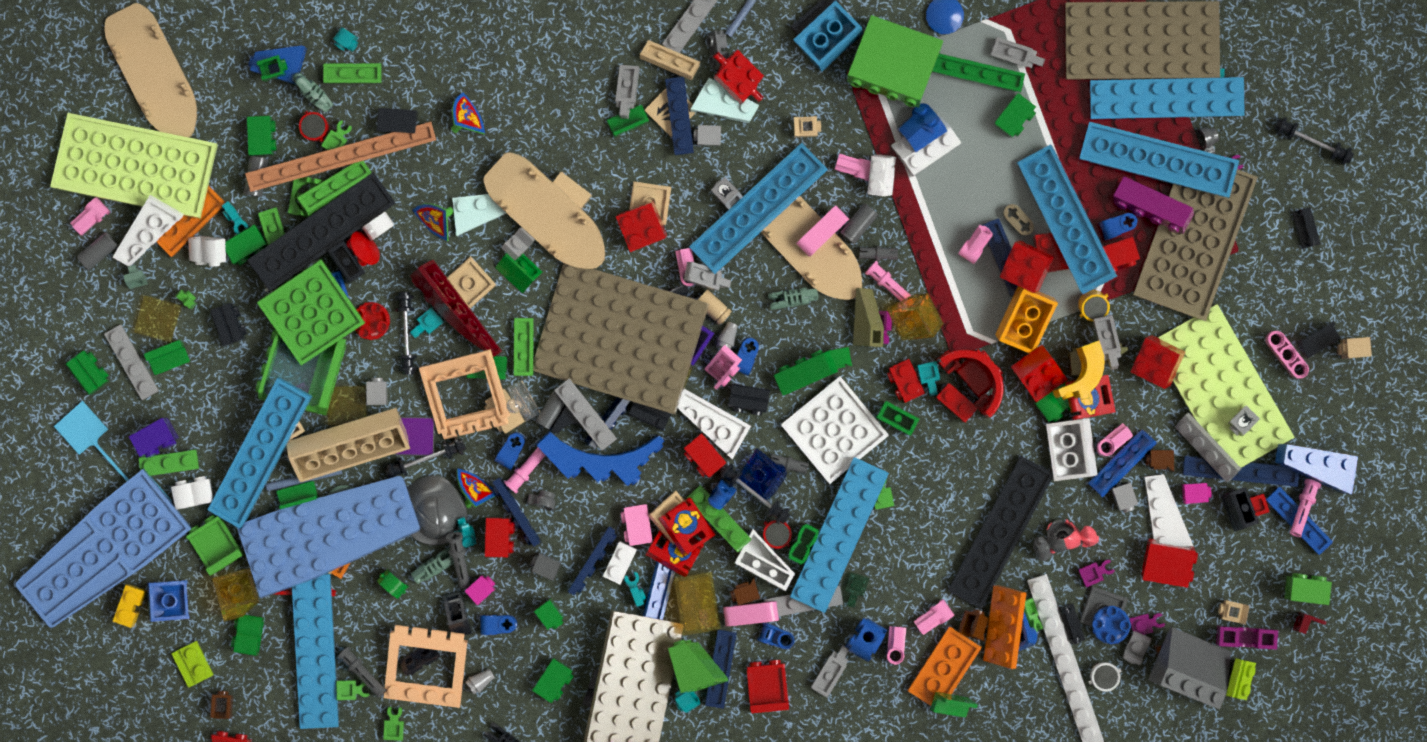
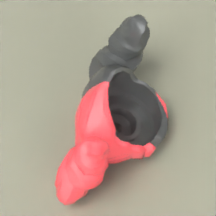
M1067 519L1065 522L1063 520H1055L1048 525L1047 540L1043 537H1037L1034 540L1033 549L1038 560L1046 561L1055 552H1064L1067 549L1081 546H1094L1098 543L1099 536L1090 526H1084L1079 531Z

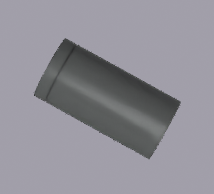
M250 156L247 173L268 167L269 159ZM246 178L243 194L262 197L263 189L250 192Z
M863 203L841 230L840 234L855 245L878 217V214Z
M106 231L79 253L77 258L86 269L90 270L119 245L115 240H112V236Z
M554 390L535 420L551 431L566 407Z

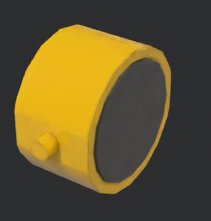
M1091 290L1082 294L1078 301V307L1081 311L1080 317L1084 316L1087 320L1093 321L1095 318L1107 316L1110 310V304L1106 299L1108 295H1103L1098 290Z

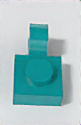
M229 201L222 205L225 209L223 211L225 217L229 221L232 219L235 223L234 231L236 234L241 233L238 230L240 225H244L246 229L249 228V225L243 221Z
M431 307L417 319L420 325L415 327L410 333L416 339L425 330L428 334H431L444 322Z
M937 362L917 365L921 384L927 383L929 396L937 395L935 381L940 380Z
M465 517L457 519L459 530L454 532L462 533L463 546L467 548L477 544L472 525L469 526L466 523Z
M634 572L636 579L630 581L626 575L625 581L629 585L638 607L644 604L643 600L646 599L643 588H638L639 574Z

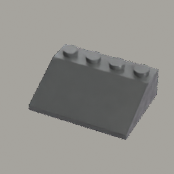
M1170 626L1148 680L1220 709L1228 688L1231 651Z

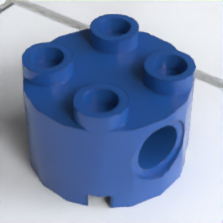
M863 618L855 628L857 634L850 637L845 647L849 648L848 651L869 662L872 658L870 657L871 654H875L884 639L887 629L868 618ZM863 636L868 637L869 643L864 641Z

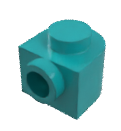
M343 27L339 29L333 38L336 41L334 45L343 51L347 48L353 52L358 45V37Z
M678 690L674 694L676 696V706L681 712L688 713L700 705V700L695 692L680 693V690Z

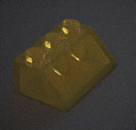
M712 572L687 575L686 577H674L682 635L721 629Z

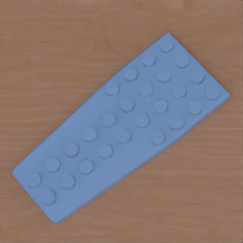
M142 469L84 517L16 582V587L44 622L52 628L146 566L190 531L192 527L180 512L175 509V506L149 474Z
M401 476L277 510L247 521L241 529L238 527L237 529L259 597L264 598L316 579L414 534L420 530V525L405 480Z

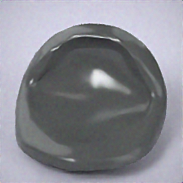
M438 475L426 476L416 480L407 488L420 525V530L410 535L416 541L426 545L447 544L446 535L459 530L457 519L465 517L467 522L465 502L458 490L446 478Z

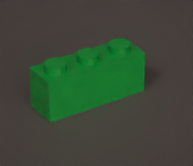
M822 350L811 354V359L806 360L804 357L795 361L796 365L791 368L789 364L779 368V373L775 374L774 377L782 395H787L838 372L830 351L823 353Z

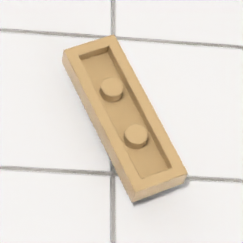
M650 40L647 41L640 53V59L689 80L693 79L700 67L699 61Z

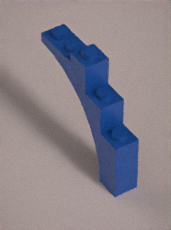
M549 431L536 443V446L568 479L570 477L575 478L581 472L579 468L583 466L597 482L600 480L604 482L611 475L610 471L613 470L628 486L630 484L634 485L639 481L641 472L637 467L645 465L649 461L648 456L652 452L656 454L661 450L664 440L657 434L647 443L633 450L619 454L600 455L575 449L559 440Z

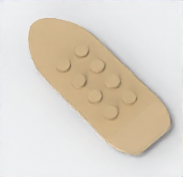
M134 3L107 17L105 21L107 43L147 120L160 132L190 138L194 133L197 121L195 96L154 15L141 4Z
M507 152L484 176L486 190L493 201L555 258L570 266L584 269L597 268L605 260V246L597 225L576 203L525 157Z
M799 196L761 231L762 235L817 291L837 299L850 300L856 298V288H862L860 267L853 252L836 233L810 257L796 244L821 220V217Z

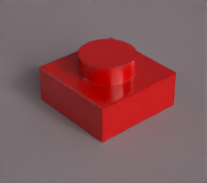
M1264 494L1250 497L1256 516L1270 512Z

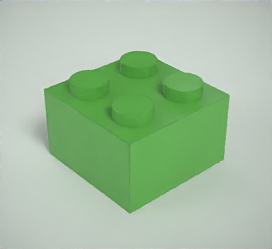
M1292 573V576H1287L1284 599L1329 605L1332 582L1326 581L1327 577L1312 575L1311 579L1307 578L1308 575Z

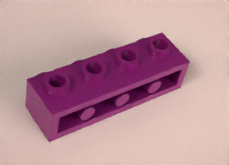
M1123 177L1113 196L1117 207L1124 210L1127 208L1138 217L1144 216L1149 218L1156 225L1162 224L1173 233L1179 232L1184 234L1194 215L1193 207L1127 177Z

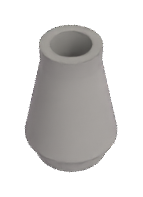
M727 322L716 340V347L721 349L726 345L730 350L734 348L738 325Z
M488 668L481 673L468 677L469 680L465 683L474 695L477 692L480 693L495 677Z

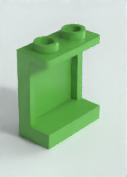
M214 515L204 521L206 524L199 528L198 525L188 531L189 535L186 536L205 564L209 576L245 555L223 519Z

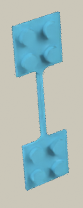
M84 401L80 402L54 426L79 455L89 446L93 445L126 481L130 480L98 445V438L108 428ZM162 490V492L167 496V498L170 501H172L170 497Z

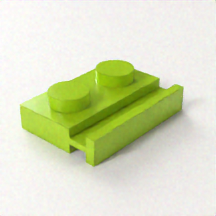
M198 641L171 653L188 688L214 675Z
M1235 658L1226 696L1247 700L1251 691L1252 678L1255 675L1256 663Z

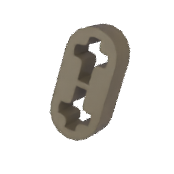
M1010 204L1005 207L1003 216L1018 234L1028 236L1033 232V222L1017 205ZM1009 208L1011 210L1016 209L1015 215L1019 218L1018 220L1013 216L1008 217ZM1020 220L1023 224H1029L1028 232L1020 230L1022 228V225L1019 223Z

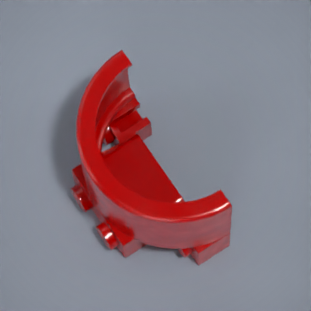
M979 349L976 351L956 350L952 352L947 350L936 359L948 375L955 370L979 398L973 404L985 418H990L994 415L1002 401V379L1004 378L1001 376L1003 374L1001 369L994 364L984 350L981 352ZM960 358H966L961 364L958 362ZM993 388L992 395L987 396L986 393Z

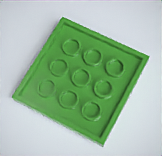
M322 259L257 301L300 365H303L365 323Z

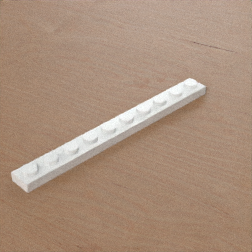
M1047 574L1029 579L1027 582L1082 742H1104Z

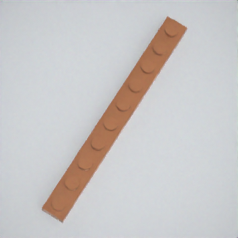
M428 122L417 125L415 134L392 132L248 172L245 175L250 192L436 141L432 123Z

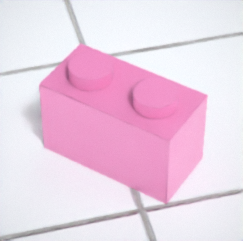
M647 504L624 507V512H621L622 523H626L627 531H624L625 542H629L630 546L653 542Z

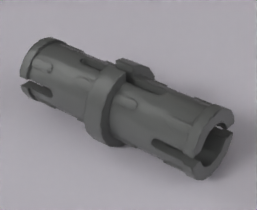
M877 246V248H859V259H876V261L881 259L898 260V248H881V246Z
M772 453L769 465L786 469L785 471L787 472L791 470L806 475L809 463L794 460L790 456L787 458Z

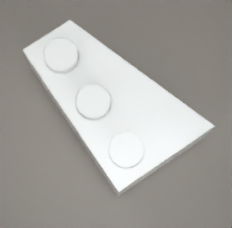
M753 529L749 535L752 540L741 549L734 564L786 591L795 573Z

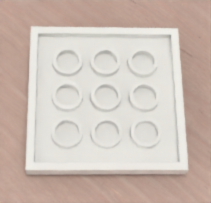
M841 376L781 424L829 484L849 468L853 457L861 459L889 436Z

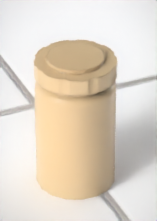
M706 290L698 299L709 304L706 314L714 321H717L718 325L722 324L732 312L709 290Z

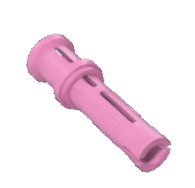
M877 261L865 272L866 275H870L877 281L878 286L883 285L909 310L917 302L915 298L890 277L889 271L886 272L878 265Z
M537 447L520 468L514 470L515 473L510 479L504 481V484L517 494L518 488L525 481L529 480L528 475L546 455Z
M1312 479L1304 480L1305 486L1302 494L1299 495L1300 504L1290 530V534L1295 537L1302 536L1311 505L1316 503L1315 496L1317 490L1321 488V484ZM1302 511H1303L1304 513H1303L1301 522H1300V524H1299V520H1300V517H1301V514H1302Z

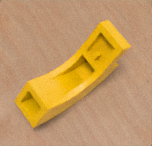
M1100 341L1076 349L1081 361V373L1072 384L1054 390L1055 398L1062 397L1063 400L1072 396L1075 399L1081 398L1097 386L1102 377L1105 363Z

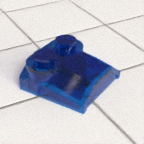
M756 448L742 469L743 475L740 480L768 501L785 480L787 471L782 464L775 463Z

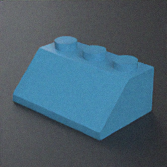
M835 0L793 40L808 59L822 72L863 34V30Z

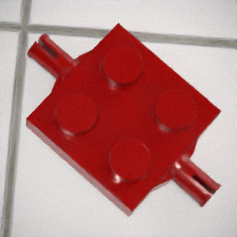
M738 49L727 59L719 51L714 54L713 58L720 64V67L713 78L739 104L743 103L749 95H752L757 102L764 98L756 90L758 83L764 75Z

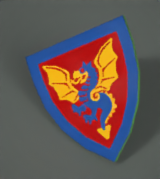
M464 92L456 97L452 106L454 125L451 127V130L457 133L460 129L464 128L485 134L479 112Z
M424 203L413 209L415 215L431 233L445 241H449L447 218L454 213L453 208L448 207L445 209L435 204Z
M457 468V480L461 491L467 498L465 501L467 508H470L472 505L477 507L497 496L493 488L480 477Z

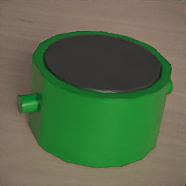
M388 568L380 574L377 580L387 592L397 599L402 594H405L406 589L409 587L402 578Z

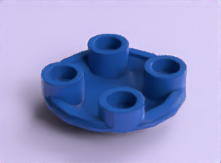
M933 0L926 11V20L933 31L939 34H950L961 27L964 20V11L957 0Z
M1107 606L1097 611L1093 617L1092 628L1095 636L1100 641L1107 644H1116L1124 640L1129 634L1131 623L1126 612L1121 608Z

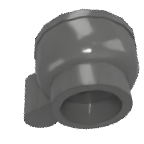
M1208 127L1198 129L1197 138L1202 150L1215 154L1213 144L1219 141L1216 129ZM1202 135L1204 137L1205 143L1199 141Z
M543 490L540 491L539 495L528 494L526 504L554 511L556 504L555 494Z

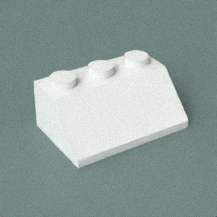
M939 113L937 115L945 125L947 132L927 146L915 152L904 137L891 145L912 177L961 144L952 128Z
M1090 418L1046 424L1054 481L1096 476L1097 468Z

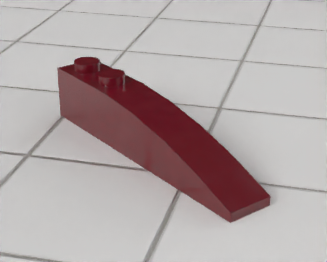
M434 260L421 265L410 275L413 284L423 292L425 300L432 304L439 314L462 336L483 351L491 349L493 357L502 352Z

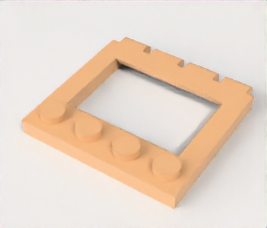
M491 349L419 368L438 434L442 433L444 440L457 437L458 434L462 436L474 433L475 428L477 432L491 429L492 423L494 427L508 424L507 417L510 416ZM485 370L495 407L446 419L436 382Z
M395 625V631L390 633L384 698L460 708L468 640H464V633L451 632L450 638H447V631L432 629L430 636L428 635V629L413 627L412 633H409V626ZM399 645L456 652L452 688L396 681Z

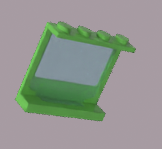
M274 329L271 337L273 344L272 347H268L266 353L268 358L267 364L263 363L261 369L263 377L261 381L257 382L256 386L259 400H266L276 379L280 377L312 396L305 411L326 416L345 353L346 339H340L337 343H334L303 365H300L276 329Z

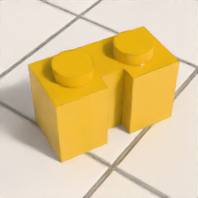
M130 584L125 585L113 622L130 628L134 627L139 612L135 611L136 606L143 604L147 590Z

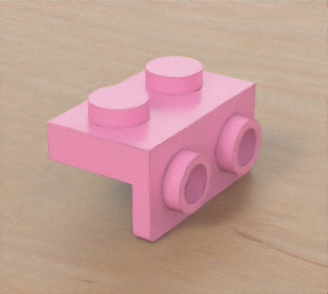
M726 345L721 348L704 369L718 381L714 386L716 390L720 385L725 387L731 380L729 375L733 377L740 369L738 364L742 361Z

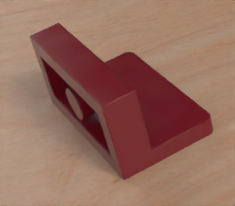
M1299 612L1292 630L1306 634L1311 620L1326 625L1327 622Z

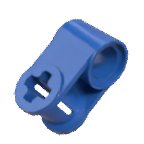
M1126 213L1099 222L1105 241L1134 229L1137 225V218L1132 213ZM1126 216L1128 219L1132 218L1133 222L1130 223V227L1128 225L1123 224V222L1126 220Z
M753 338L745 339L736 354L742 359L738 364L740 368L738 372L747 376L752 369L754 359L759 350V344ZM752 341L754 342L755 350L748 352L745 344H749Z
M518 432L511 434L494 461L511 470L525 444L524 436ZM516 437H519V442L521 443V445L517 444L516 446H513V441L511 440V438L515 439Z
M724 479L720 480L708 498V502L714 508L721 510L737 489L735 487L731 488L730 484Z
M511 615L480 616L481 635L511 633L517 627V620ZM507 619L513 624L509 629H507V626H503Z
M766 622L762 623L763 629L760 637H757L758 641L782 649H789L793 646L795 638L791 632ZM789 635L792 640L791 644L783 645L781 637Z

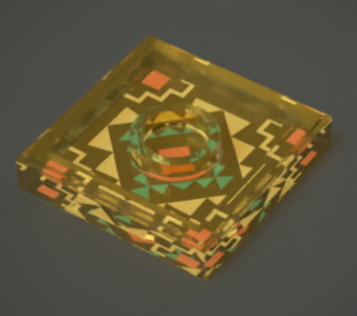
M144 295L134 332L172 342L182 305Z
M366 386L334 387L328 408V425H342L367 417Z

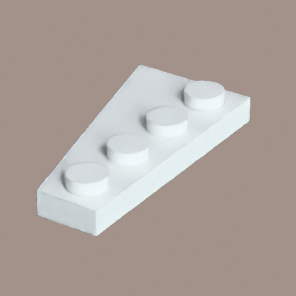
M149 195L113 258L127 266H131L184 214Z
M683 389L677 408L733 459L751 426L690 391Z
M1164 474L1144 477L1153 539L1157 543L1185 548L1193 546Z

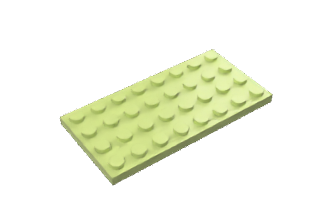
M68 113L50 187L143 207L149 195L183 213L184 216L201 219L218 144Z
M1218 304L1210 308L1206 321L1192 318L1158 337L1186 352L1173 379V383L1193 418L1240 467L1277 448L1278 444H1284L1295 438ZM1247 405L1260 420L1244 436L1240 434L1236 436L1229 429L1230 425L1228 422Z

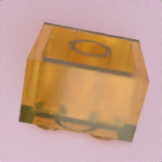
M928 293L911 295L887 309L903 341L934 338L944 324Z
M250 568L212 578L224 622L243 617L259 603Z

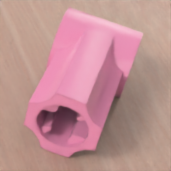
M839 154L835 170L854 175L855 178H862L869 182L871 161Z
M96 197L85 206V210L70 224L80 235H83L95 223L102 221L101 218L105 214L108 215L110 210Z
M979 225L971 238L964 243L958 255L974 265L993 233L986 226Z
M687 248L675 251L682 284L687 287L694 286L695 284L686 283L683 279L687 262H694L692 250Z
M1122 423L1096 444V451L1100 456H1110L1133 435L1128 427ZM1104 442L1110 446L1108 453H1104L1101 450V445Z
M944 599L914 621L923 635L954 616V613Z
M889 626L886 657L891 664H900L904 660L906 628ZM897 650L901 657L898 661L894 662L890 658V653Z

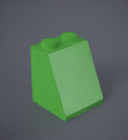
M681 640L673 643L674 647L668 648L680 693L695 692L728 681L727 676L699 642Z

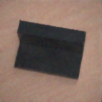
M378 108L377 131L415 134L418 112L417 110Z
M1334 321L1329 322L1298 341L1307 358L1341 339L1334 328L1336 325Z

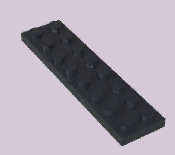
M373 172L247 261L269 292H271L396 203Z
M1023 456L1019 457L948 588L949 592L982 609L993 589V585H995L1049 486L1053 478L1052 472Z

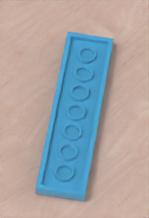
M1244 77L1090 80V119L1245 116Z
M1089 122L1079 160L1225 198L1230 197L1239 160L1093 122Z
M801 143L692 243L689 248L716 274L828 169Z
M1050 144L1017 162L1081 293L1085 294L1117 277L1053 146Z
M280 377L276 379L213 498L208 511L239 529L242 528L312 398L310 394Z
M853 457L821 527L818 538L790 595L791 598L821 612H826L888 477V472Z
M324 574L316 579L292 587L300 729L339 727L338 700H336L337 679L331 574Z

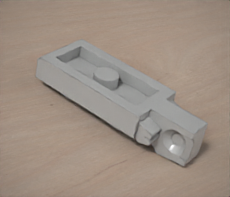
M996 37L990 54L991 56L1032 68L1033 64L1043 67L1045 62L1044 58L1036 56L1037 51H1034L1032 48Z
M620 65L615 101L617 103L616 107L620 108L619 115L621 119H629L630 109H634L640 71L639 66Z
M687 262L684 281L711 290L730 288L731 280L722 278L721 271L714 274L707 266L695 262Z
M1113 316L1095 318L1093 323L1097 339L1100 341L1104 353V361L1108 360L1110 370L1118 369L1117 358H1121V348Z
M842 645L838 653L833 651L811 686L813 690L825 697L829 696L847 666L848 659L845 656L849 648Z

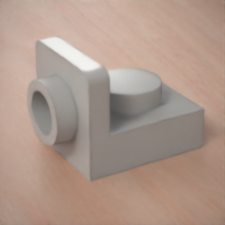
M521 227L501 248L512 259L517 260L532 245L535 239Z
M1133 631L1124 649L1123 658L1131 664L1141 665L1143 656L1151 643V638Z

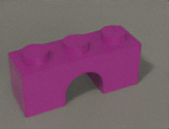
M1217 625L1216 645L1277 650L1278 630Z

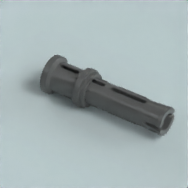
M452 532L445 537L450 547L448 552L454 561L458 586L461 589H465L470 586L464 558L466 549L462 544L463 535L461 532Z
M350 647L344 649L337 656V659L341 660L348 667L349 672H354L377 698L382 696L386 689L362 665L361 658L358 659L350 651Z

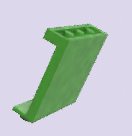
M871 15L848 73L847 82L853 87L865 88L872 94H881L892 101L898 100L904 102L909 107L919 108L937 57L942 49L943 40Z

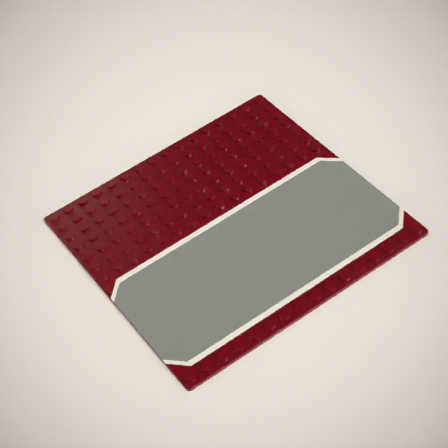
M1037 0L961 28L953 33L937 37L943 40L940 54L1026 73L1022 91L1019 94L1036 106L1034 109L1036 114L1030 122L1026 120L1023 123L1024 129L1018 137L1014 135L1011 138L996 127L994 122L1018 92L932 72L921 103L928 104L936 114H940L952 128L961 144L913 177L891 145L904 137L897 131V128L912 116L914 107H909L904 102L898 100L892 101L881 94H872L865 88L851 86L876 154L896 157L892 197L950 352L956 350H976L999 341L995 334L1013 298V295H1009L1003 279L1000 278L1001 273L988 243L983 248L982 254L974 265L958 255L964 243L971 238L978 226L999 218L1011 248L1016 241H1022L1034 247V235L1052 233L1017 163L1050 144L1053 146L1102 246L1133 237L1140 257L1134 266L1124 269L1122 265L1118 266V271H1115L1117 277L1092 290H1098L1103 295L1107 294V300L1134 291L1158 225L1152 223L1149 218L1136 216L1137 225L1134 229L1105 241L1099 222L1126 213L1134 214L1133 211L1127 208L1125 210L1121 209L1114 203L1113 196L1123 177H1127L1166 196H1169L1173 184L1079 160L1089 122L1201 150L1189 117L1090 119V80H1066L1065 3L1146 2V0ZM996 37L1037 51L1036 56L1045 59L1043 67L1033 64L1032 68L1024 67L991 56ZM1103 79V80H1135V79ZM1010 204L1017 205L1034 224V230L1028 236L1018 234L1005 220L1003 211L1006 206ZM1009 208L1008 217L1013 216L1018 220L1019 218L1015 215L1016 209L1011 210ZM1126 216V220L1123 222V224L1128 225L1130 227V223L1133 222L1132 218L1128 219ZM1020 220L1019 223L1022 225L1020 230L1028 232L1029 224H1023ZM1236 241L1234 242L1230 255L1238 252V246ZM1063 270L1047 273L1039 292L1054 297L1058 302L1049 322L1080 311L1078 301L1082 293L1071 271Z

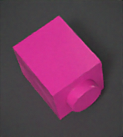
M1207 483L1182 484L1183 504L1209 502L1211 487L1207 486Z
M482 575L465 592L479 605L495 590L493 587L495 582L489 576L484 577Z

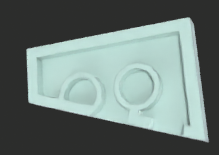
M708 78L690 111L750 123L759 105L749 99L739 104L718 82Z
M489 194L452 198L456 236L507 214L493 201Z

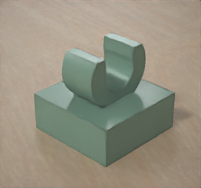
M136 265L128 266L129 274L123 276L129 289L148 284L142 270L138 271Z

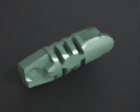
M298 72L293 75L292 79L300 88V93L313 105L324 112H327L333 106L325 92L313 80H308Z
M807 288L768 293L770 300L784 298V301L771 303L770 309L776 310L807 305L811 301L818 300L817 289L807 290Z
M450 547L437 554L436 557L427 560L426 563L421 564L418 569L411 573L417 584L431 579L434 575L436 576L442 572L443 569L445 570L454 564L453 558L448 552Z

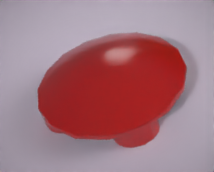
M360 231L354 232L347 241V246L350 250H353L358 263L361 266H366L367 264L375 265L380 259L376 243L373 240L371 241L366 233Z
M368 302L359 306L356 310L365 323L355 329L356 333L361 338L368 340L384 336L390 325V316L386 308L375 302Z

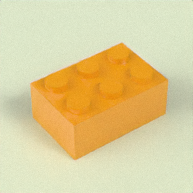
M1018 286L997 329L996 337L1003 343L1031 353L1038 347L1058 302L1054 297L1042 292L1032 293Z

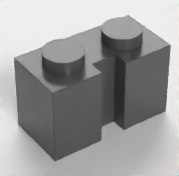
M540 553L539 556H534L530 566L533 567L532 572L553 581L562 561Z

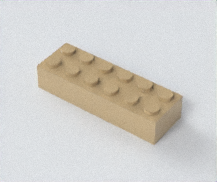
M397 408L288 441L286 445L288 458L300 483L410 449L408 435Z

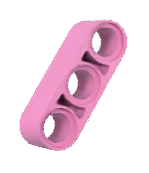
M835 206L796 244L810 257L849 218Z
M1280 331L1269 332L1266 335L1265 342L1287 372L1296 379L1306 377L1309 367L1285 335ZM1273 334H1276L1279 337V343L1277 345H1274L1271 342V336ZM1286 349L1291 352L1289 360H1285L1282 355ZM1296 365L1302 366L1303 372L1301 375L1295 373L1294 368Z
M777 601L723 607L726 627L779 620Z

